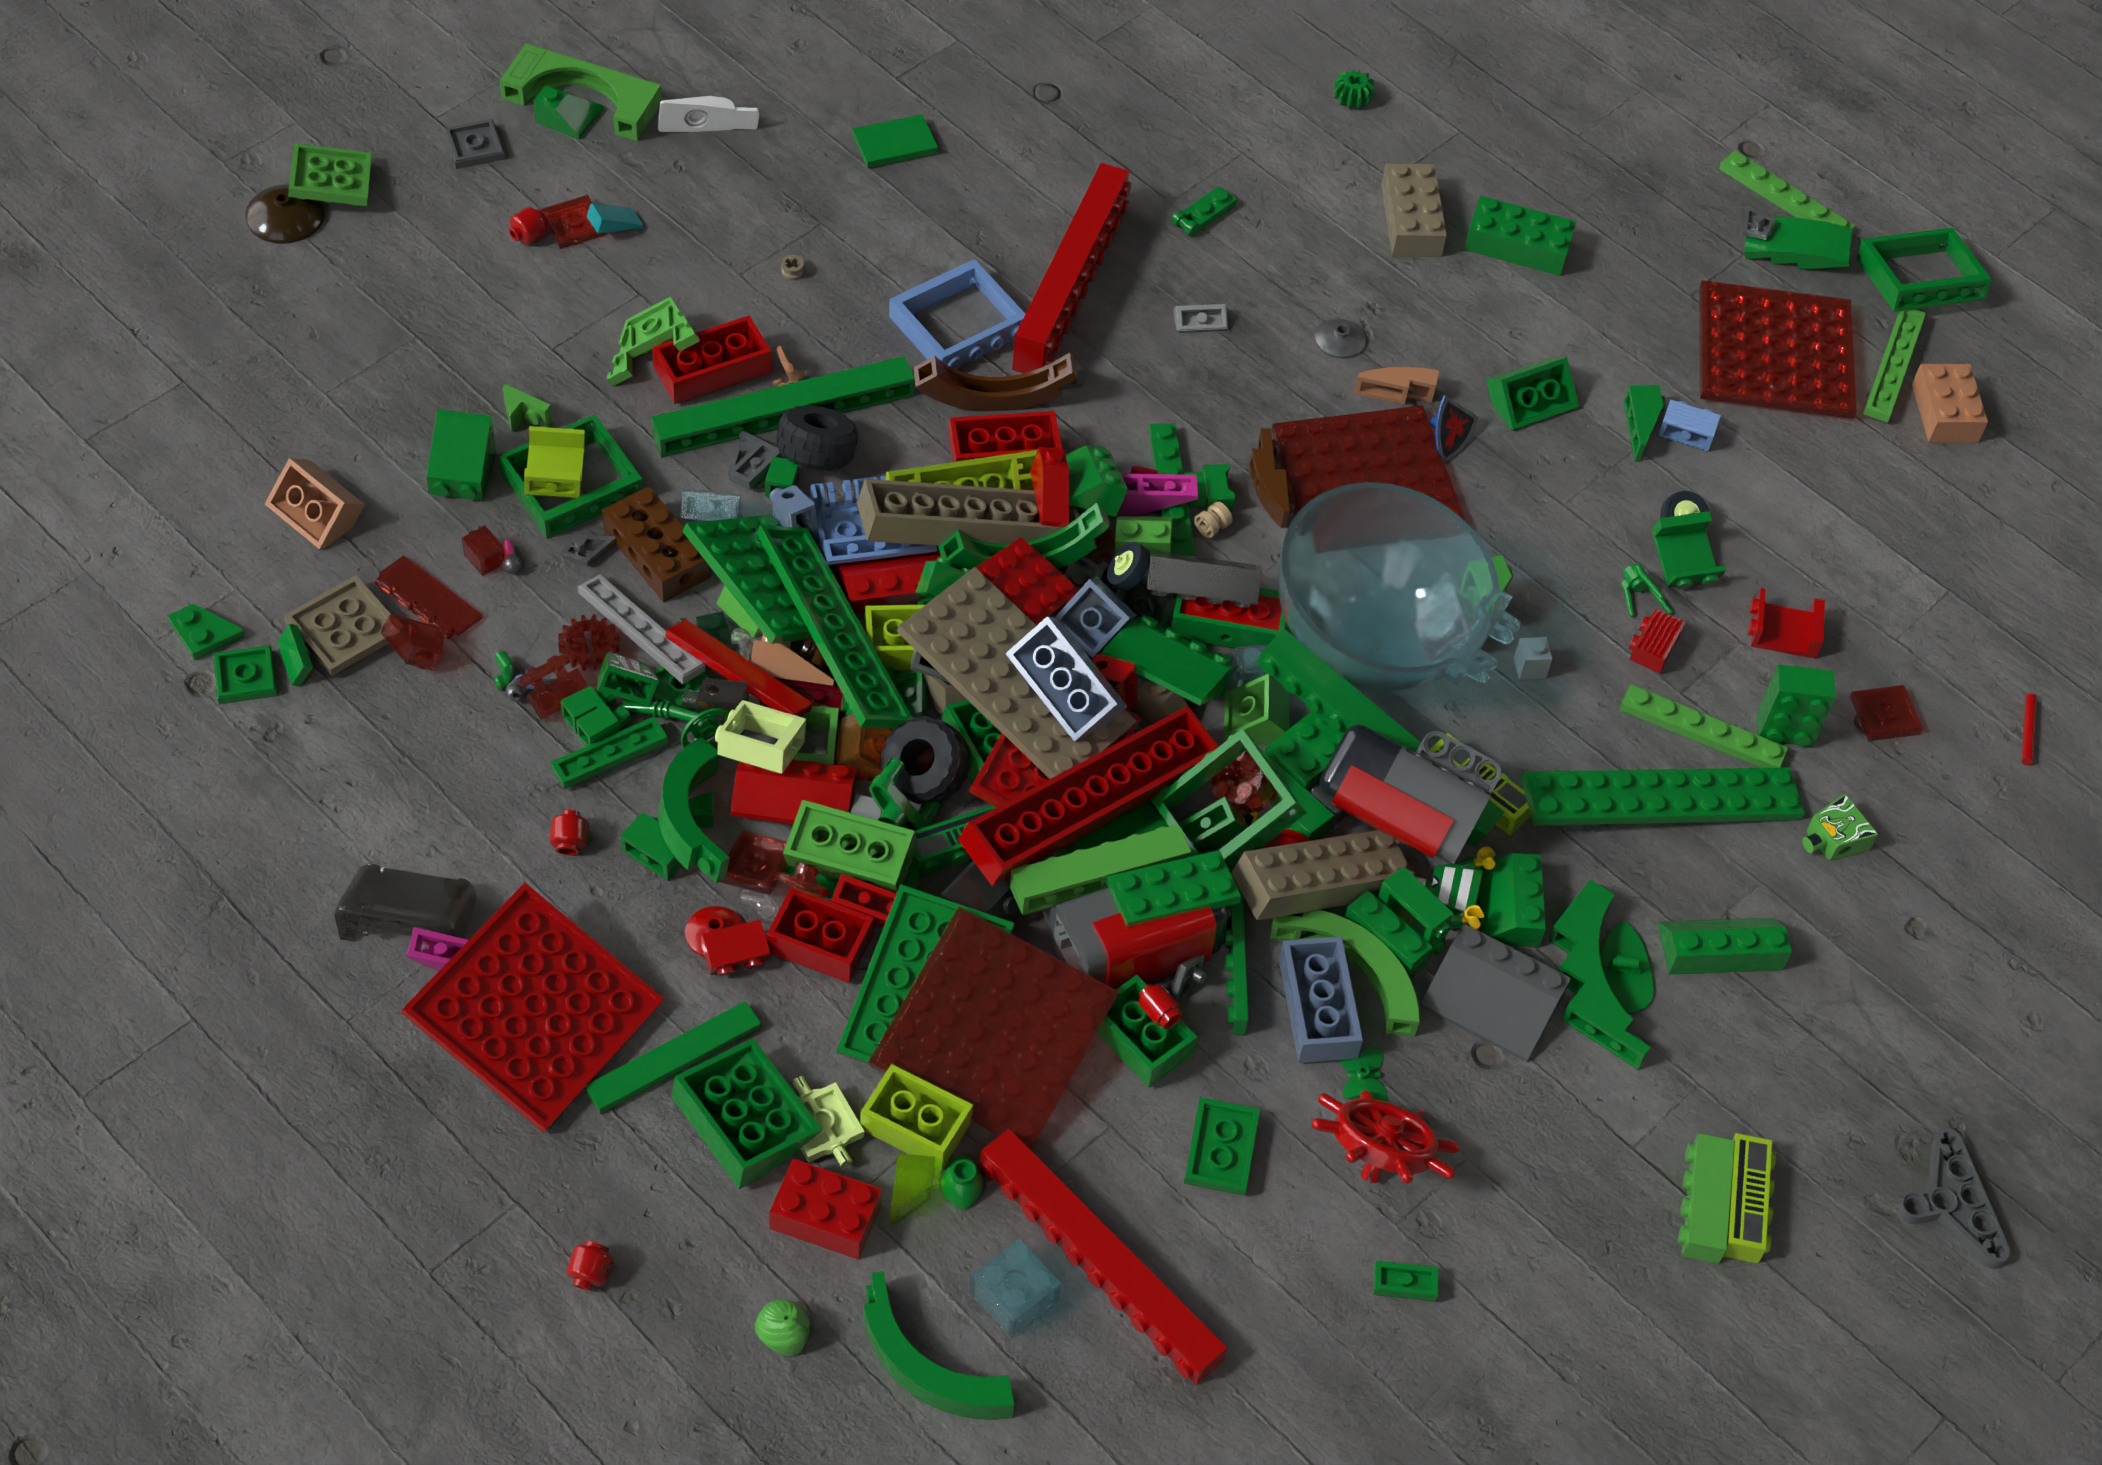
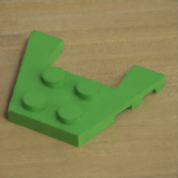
M671 297L626 320L618 343L621 347L620 352L614 355L612 364L615 366L613 373L608 372L607 380L612 386L632 377V359L640 354L649 353L653 346L674 340L675 347L682 351L700 341V338Z

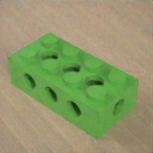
M802 800L783 855L788 866L838 880L841 874L897 893L900 884L904 885L918 841L913 830ZM827 838L825 842L819 843L821 839ZM856 846L852 850H846L848 847ZM878 854H884L880 858H874Z

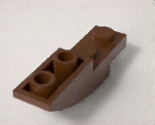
M1261 428L1257 445L1258 449L1252 448L1249 462L1250 476L1255 492L1264 509L1281 528H1286L1288 517H1293L1294 511L1293 501H1289L1288 496H1291V480L1286 478V469H1279V461L1274 460V455L1277 452V441L1272 439L1271 429Z

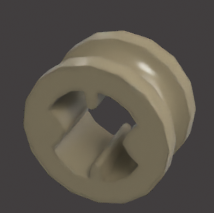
M797 255L785 256L781 260L782 276L788 280L800 279L804 275L803 259Z

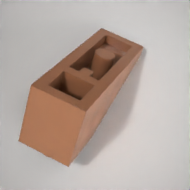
M762 636L761 641L754 640L751 663L772 677L836 687V681L783 644H771L765 636Z

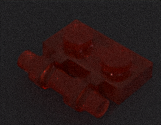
M567 652L560 656L554 655L548 658L547 663L537 668L533 666L525 670L524 675L517 678L521 688L532 684L536 689L529 693L527 698L541 721L562 710V699L589 687L578 668L567 672L564 666L572 662ZM552 672L555 673L557 679L545 684L542 678Z

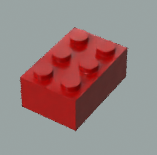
M791 887L766 934L770 954L850 984L873 938L874 917Z
M793 1158L769 1211L770 1229L859 1260L881 1208L882 1189Z

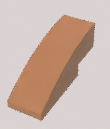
M1387 367L1358 373L1354 394L1405 405L1406 398L1432 403L1439 370L1419 367Z

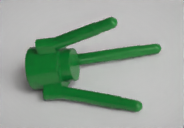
M1632 564L1623 571L1625 580L1620 585L1624 590L1630 617L1635 616L1630 589L1635 592H1641L1648 588L1669 615L1673 613L1672 609L1663 599L1664 595L1648 577L1641 564Z

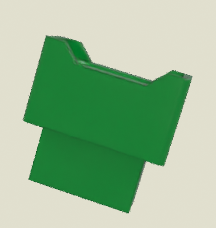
M1230 464L1203 465L1202 472L1184 473V475H1196L1198 499L1187 502L1188 507L1205 506V511H1208L1209 506L1215 502H1221L1230 512H1233L1235 495L1234 492L1228 489L1227 484Z

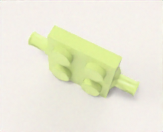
M799 1076V1080L796 1078L792 1082L800 1095L798 1098L822 1128L820 1134L800 1148L808 1163L833 1153L841 1168H845L846 1164L849 1166L852 1163V1159L845 1147L864 1137L862 1126L836 1082L822 1089L811 1090L804 1076Z

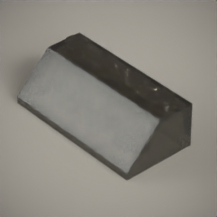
M1151 550L1146 589L1152 590L1151 594L1157 596H1168V592L1178 593L1181 599L1196 600V596L1207 597V602L1223 604L1224 600L1235 601L1234 606L1251 608V604H1258L1262 568L1261 565Z

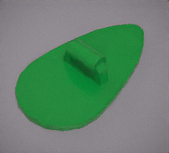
M1621 922L1611 930L1600 953V960L1605 978L1614 996L1628 1014H1636L1645 1010L1652 1001L1654 992L1653 978L1648 956L1639 935L1630 924Z

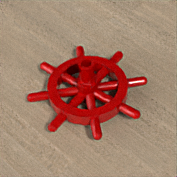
M1367 1090L1360 1093V1099L1350 1100L1344 1104L1328 1094L1323 1093L1319 1095V1104L1336 1113L1337 1116L1335 1121L1315 1118L1311 1123L1312 1128L1317 1131L1334 1133L1338 1142L1348 1151L1345 1158L1349 1163H1355L1358 1160L1364 1161L1365 1165L1360 1176L1365 1181L1368 1180L1371 1171H1373L1370 1183H1378L1382 1170L1398 1173L1405 1184L1413 1181V1174L1422 1173L1428 1169L1446 1179H1453L1455 1177V1170L1435 1157L1438 1151L1452 1154L1457 1153L1460 1146L1455 1141L1438 1139L1434 1131L1423 1121L1425 1114L1422 1110H1416L1411 1113L1394 1104L1375 1100Z

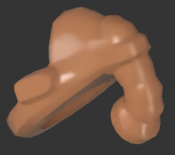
M778 346L776 351L789 381L784 382V379L780 378L773 382L774 386L777 387L802 381L805 377V371L794 369L783 347Z

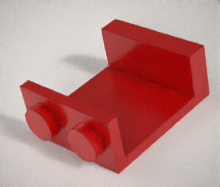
M1760 588L1757 598L1751 599L1749 614H1753V619H1750L1747 635H1751V647L1816 659L1823 644L1825 600L1814 598L1809 611L1765 603L1766 589Z

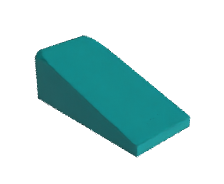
M600 203L590 204L587 218L598 234L643 228L642 222L632 208Z

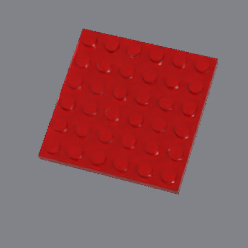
M524 882L410 1000L401 1013L540 1131L545 1133L585 1089V1086L596 1077L662 1004L664 998Z

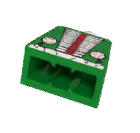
M608 652L598 675L597 690L649 706L659 679L645 663Z

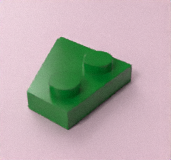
M195 604L167 615L170 625L194 661L244 638L241 627Z

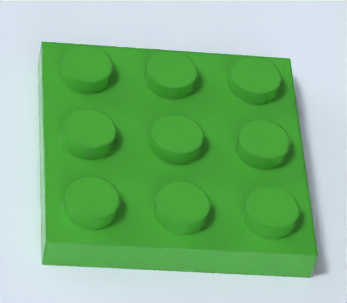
M294 143L288 197L302 200H319L327 203H344L352 206H367L372 153Z

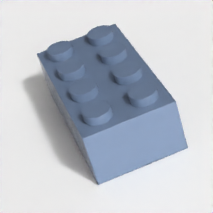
M1342 936L1283 940L1279 964L1298 1063L1358 1059L1363 1039Z

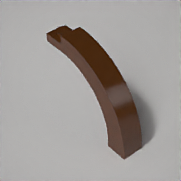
M1071 353L1031 372L1005 377H985L961 372L943 363L936 356L913 367L915 386L927 396L953 407L984 412L1011 411L1042 404L1061 396V387L1079 378L1076 358Z

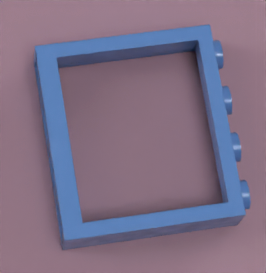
M975 259L891 298L889 302V317L928 360L936 356L943 363L956 370L960 366L975 361L981 356L993 350H998L1003 345L1014 341L1015 334L1025 316L1022 309ZM976 285L1007 320L944 350L913 314Z

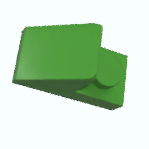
M507 384L503 386L504 404L512 432L524 419L533 425L549 427L553 423L550 404Z

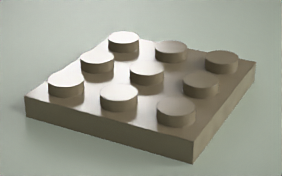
M357 575L284 615L287 625H298L305 646L331 676L404 635L403 627Z

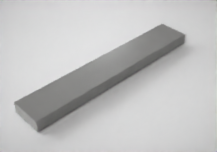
M601 574L578 586V593L682 684L705 672V664L665 638L666 630Z

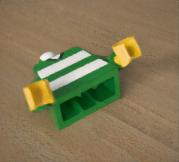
M1491 847L1481 848L1477 852V857L1473 856L1454 864L1435 866L1431 880L1416 877L1454 913L1450 923L1451 929H1461L1463 924L1478 929L1481 925L1478 918H1483L1484 914L1481 908L1476 905L1483 872L1480 868L1481 866L1487 870L1494 868L1495 861L1492 857L1495 856V853Z

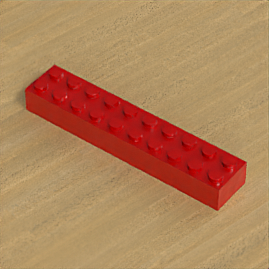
M1100 163L1015 334L1012 370L1027 373L1053 362L1054 352L1060 351L1063 342L1062 336L1063 334L1067 335L1070 330V319L1072 316H1077L1080 307L1079 301L1080 299L1084 300L1087 295V284L1094 281L1097 271L1096 266L1097 264L1101 265L1104 259L1105 247H1110L1113 239L1112 233L1119 229L1121 223L1120 216L1127 213L1129 200H1126V197H1128L1132 185L1128 181V170Z
M1186 706L968 822L958 841L991 886H994L1009 878L1012 869H1016L1024 864H1034L1158 796L1162 789L1173 784L1181 777L1183 772L1193 768L1203 760L1207 753L1214 751L1219 746L1191 709Z

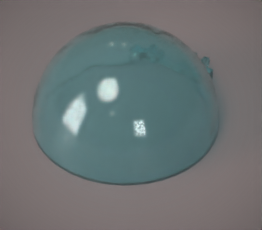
M1361 482L1336 487L1320 494L1306 504L1294 517L1287 530L1281 547L1277 570L1279 601L1290 632L1297 640L1352 685L1372 690L1400 691L1424 686L1443 677L1458 685L1464 675L1477 682L1485 683L1490 678L1488 670L1492 671L1497 667L1495 658L1481 650L1486 639L1490 636L1496 641L1507 645L1513 641L1512 632L1515 633L1521 628V622L1505 612L1512 596L1500 589L1493 560L1479 536L1459 515L1444 504L1421 492L1398 485L1378 482Z

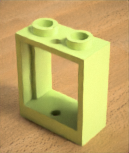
M742 700L735 710L732 709L724 725H720L716 731L715 741L718 742L717 755L782 774L805 743L806 719ZM744 729L777 738L778 741L773 745L742 736L741 733Z

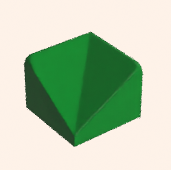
M714 792L689 798V810L697 826L713 827Z

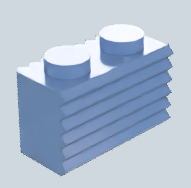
M1670 399L1658 435L1675 442L1679 441L1680 444H1689L1690 447L1694 446L1700 450L1704 449L1706 452L1709 451L1721 415L1715 414L1709 409H1699L1690 406L1684 401Z

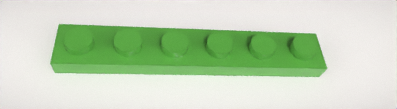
M1734 150L1721 162L1719 167L1721 171L1794 217L1829 222L1850 227L1852 231L1854 230V224L1738 151Z
M1915 309L1899 311L1863 415L1888 423L1926 313Z
M1630 684L1619 709L1760 768H1779L1788 747Z

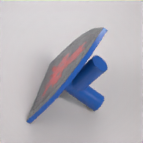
M1447 396L1442 398L1437 417H1433L1430 421V425L1436 428L1435 444L1441 462L1455 457L1463 450L1469 442L1479 418Z

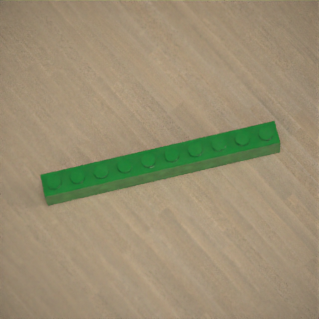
M905 356L892 358L882 362L652 416V436L662 458L739 439L742 431L751 435H757L777 430L782 415L790 408L796 406H820L843 414L913 397L915 377Z
M1284 628L1257 659L1256 663L1261 666V669L1266 674L1273 676L1283 685L1286 691L1297 696L1305 703L1309 710L1316 712L1332 729L1339 731L1342 735L1350 726L1361 724L1415 753L1417 752L1421 744L1419 740ZM1488 800L1467 841L1476 846L1505 812L1491 800Z

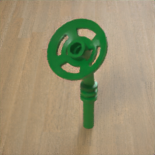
M655 701L650 703L649 706L637 702H623L624 707L629 713L650 714L653 717L655 716V718L666 719L674 717L689 722L681 735V744L684 748L690 744L687 739L688 733H692L695 737L694 741L700 737L708 740L716 734L720 725H724L730 713L722 708H713L697 713L674 706L672 702ZM718 714L723 715L724 723H718L715 716ZM715 737L707 741L715 749L718 747Z

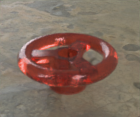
M797 862L794 875L781 871H776L773 875L776 880L822 897L830 895V890L821 886L817 881L819 869Z

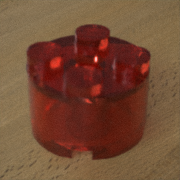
M1247 750L1212 777L1213 795L1218 799L1228 798L1234 806L1244 812L1255 813L1263 810V806L1269 801L1272 802L1277 795L1276 789Z

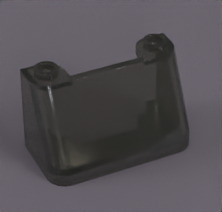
M367 864L357 870L339 900L334 916L340 940L355 942L357 933L361 932L363 936H368L370 929L412 936L414 927L464 939L477 897L474 887L468 880L463 878L450 879L383 868L376 864Z

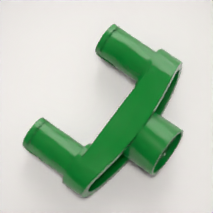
M897 758L889 759L882 773L874 778L869 787L873 799L882 811L877 821L913 831L930 826L940 809V804L938 802L922 804L917 811L895 785L905 769V764Z

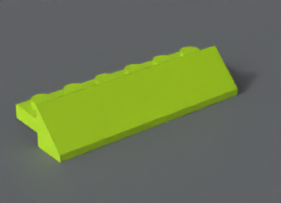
M1037 450L886 472L885 480L1034 490L1030 470Z

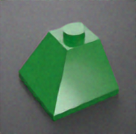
M547 85L533 100L535 123L576 139H580L604 109L603 105Z

